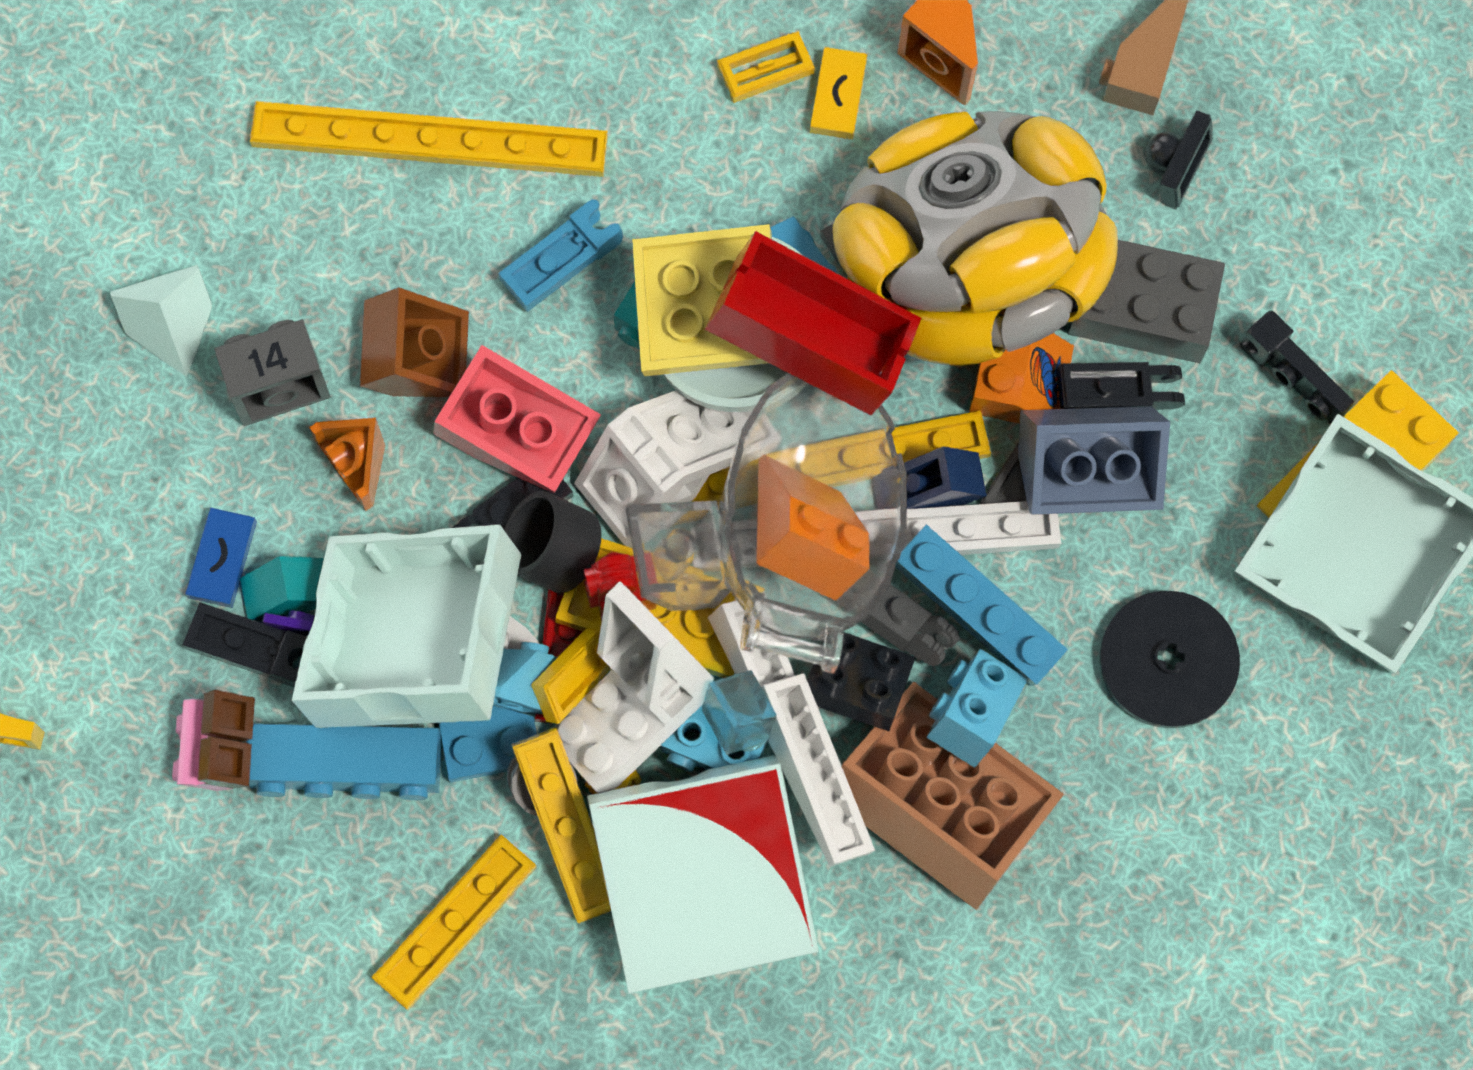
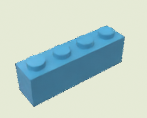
M927 524L891 562L892 565L1005 665L1028 679L1026 683L1029 686L1037 685L1068 650Z
M253 724L252 740L247 741V743L252 744L249 787L257 789V795L282 797L285 796L286 789L304 790V796L312 798L333 797V791H352L351 796L358 799L380 798V792H399V798L426 800L428 793H439L442 738L438 728L364 726L316 728L314 725Z

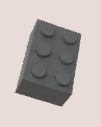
M1118 240L1115 270L1108 286L1091 309L1079 319L1070 323L1068 335L1200 364L1210 344L1225 263Z

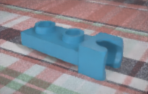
M592 199L570 215V220L566 221L498 273L499 280L527 312L595 260H600L621 244L623 232L619 224L612 223L604 229L592 227L600 220L598 200Z

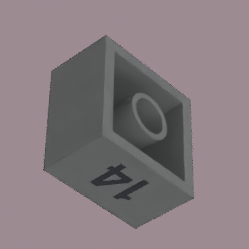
M303 319L295 322L293 320H282L272 324L268 331L253 336L248 334L236 335L227 339L224 345L214 348L230 399L244 427L331 398Z

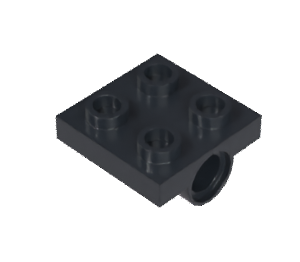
M827 627L807 682L817 707L890 732L916 657Z

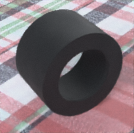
M546 491L534 492L523 499L512 512L504 529L521 553L517 576L556 593L569 592L585 579L584 569L591 568V565L595 563L601 545V526L595 514Z

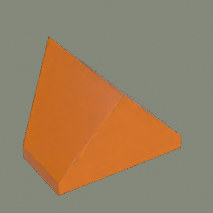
M376 417L316 422L309 428L315 442L364 510L367 511L373 507L386 446Z

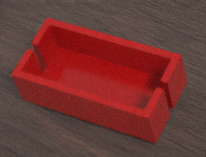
M755 231L736 257L723 287L724 291L718 298L705 330L872 416L892 394L905 362L903 357L909 352L922 318Z

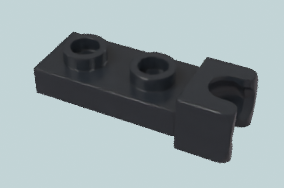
M1269 310L1245 332L1247 338L1239 346L1260 367L1268 363L1273 368L1272 373L1277 381L1288 389L1293 387L1305 399L1304 404L1307 410L1315 418L1321 421L1326 420L1331 424L1337 414L1344 417L1355 401L1290 339L1294 330L1274 311Z
M199 602L182 645L186 650L266 676L295 688L298 670L292 666L295 659L302 656L307 636L268 626Z

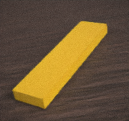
M555 727L511 744L577 923L579 924L610 912L611 907L595 830L557 728Z
M501 834L371 978L409 1011L533 873L537 865Z

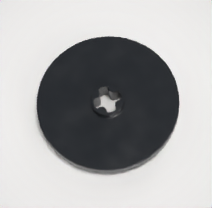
M1156 591L1133 599L1124 605L1112 618L1101 642L1100 669L1103 681L1110 695L1129 715L1155 727L1183 728L1208 719L1225 704L1237 683L1240 669V654L1233 630L1225 618L1213 606L1196 596L1184 592ZM1167 648L1174 649V656L1182 659V662L1176 663L1173 670L1166 669V662L1158 660V656L1163 655Z

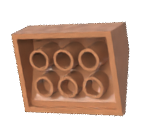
M913 682L902 695L890 732L874 727L842 764V769L865 826L977 910L1063 797L1064 793L997 743L994 744L974 768L928 739L927 735L935 722L934 719L929 717V714L938 699Z

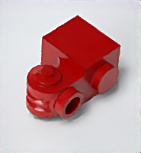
M611 552L591 565V568L584 569L586 580L584 584L590 609L599 608L601 621L606 594L620 581L648 610L656 609L657 596L647 553L630 556L629 554Z

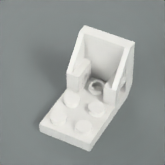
M675 390L629 407L609 423L574 484L624 546L634 549L644 544L697 496L710 474L772 450L780 437L757 410L749 412L717 411L696 404Z
M621 581L606 594L597 654L609 665L612 671L559 724L553 727H556L559 732L569 762L597 793L615 790L708 700L714 679Z

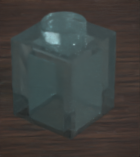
M752 669L709 683L701 708L726 755L740 750L749 752L763 746L769 741L777 717Z

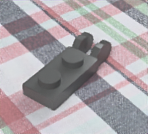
M868 570L838 600L835 601L830 598L833 603L903 652L906 650L917 659L923 660L928 666H938L946 655L943 648H952L959 641V631L956 630L953 624H949L942 616H931L932 613L871 570Z

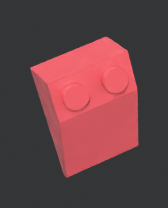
M481 345L434 421L433 434L473 458L551 493H555L600 419L601 414Z

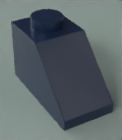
M945 446L885 471L884 475L875 478L881 511L963 506L987 496L979 453Z

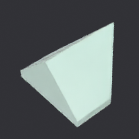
M198 265L111 291V297L125 334L187 377L212 309V303Z

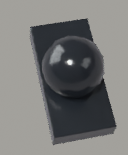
M1196 110L1183 138L1175 132L1163 131L1155 134L1147 142L1144 153L1147 164L1156 173L1164 175L1160 182L1161 203L1175 210L1177 207L1179 208L1213 140L1211 115Z

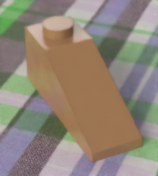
M1165 0L1119 45L1115 61L1106 58L1099 84L1107 86L1103 98L1104 102L1154 115L1188 0Z

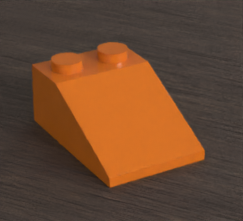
M766 455L759 459L756 564L835 601L838 600L870 569L868 531L840 491Z

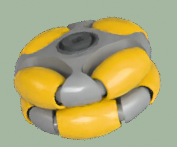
M1003 111L977 112L974 119L967 112L940 114L920 120L901 129L886 139L867 158L868 167L864 166L850 184L843 199L840 213L835 218L832 227L835 253L840 265L848 275V280L922 318L907 355L934 364L953 366L973 365L997 359L1002 356L1005 349L1010 352L1028 346L1054 333L1068 322L1079 319L1094 306L1102 295L1115 270L1118 250L1117 228L1114 221L1107 216L1101 205L1107 192L1103 167L1092 146L1081 134L1065 123L1046 116L1035 117Z

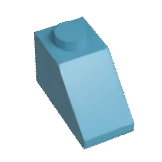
M522 642L520 649H503L493 705L519 713L543 714L531 684L558 657L548 654L549 647L538 643Z

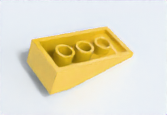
M1392 370L1344 416L1350 422L1394 448L1408 463L1422 472L1447 449L1459 434L1451 424ZM1317 444L1257 504V507L1268 518L1276 509Z

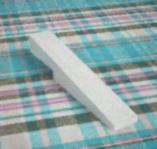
M759 594L722 604L708 619L776 758L781 764V768L829 866L831 867L871 854L875 851V848L805 674L795 676L763 595Z

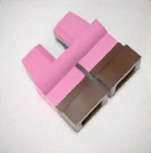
M212 690L204 693V700H183V712L176 719V733L180 738L179 758L173 762L172 779L178 785L213 791L249 786L252 744L243 742L252 740L255 697Z

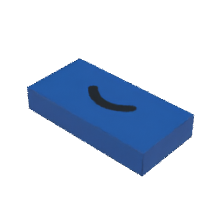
M210 508L185 593L188 599L233 608L240 578L243 574L257 524L255 517Z

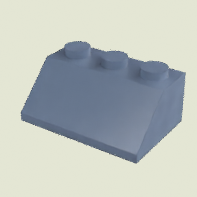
M1152 406L1021 410L1018 458L1029 513L1037 515L1163 510L1170 421Z

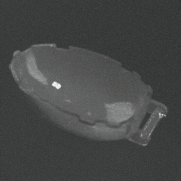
M787 373L768 386L740 430L719 503L720 557L731 592L744 610L740 639L741 650L752 652L755 648L822 666L823 671L834 673L840 661L843 632L867 618L890 585L896 562L900 559L907 532L906 469L902 454H897L891 434L895 429L894 424L883 405L870 416ZM763 455L840 491L868 531L870 569L838 600L835 601L756 564L759 459ZM762 627V628H764V629H766V630H769V631H771V632H767V631H764V630H760L759 628ZM798 639L824 641V646Z

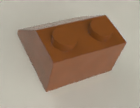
M400 287L364 300L360 386L393 397H450L467 369L469 311Z

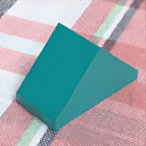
M278 556L241 577L240 581L248 619L259 622L263 621L265 613L286 616L291 610L305 612L316 609V592L324 558Z

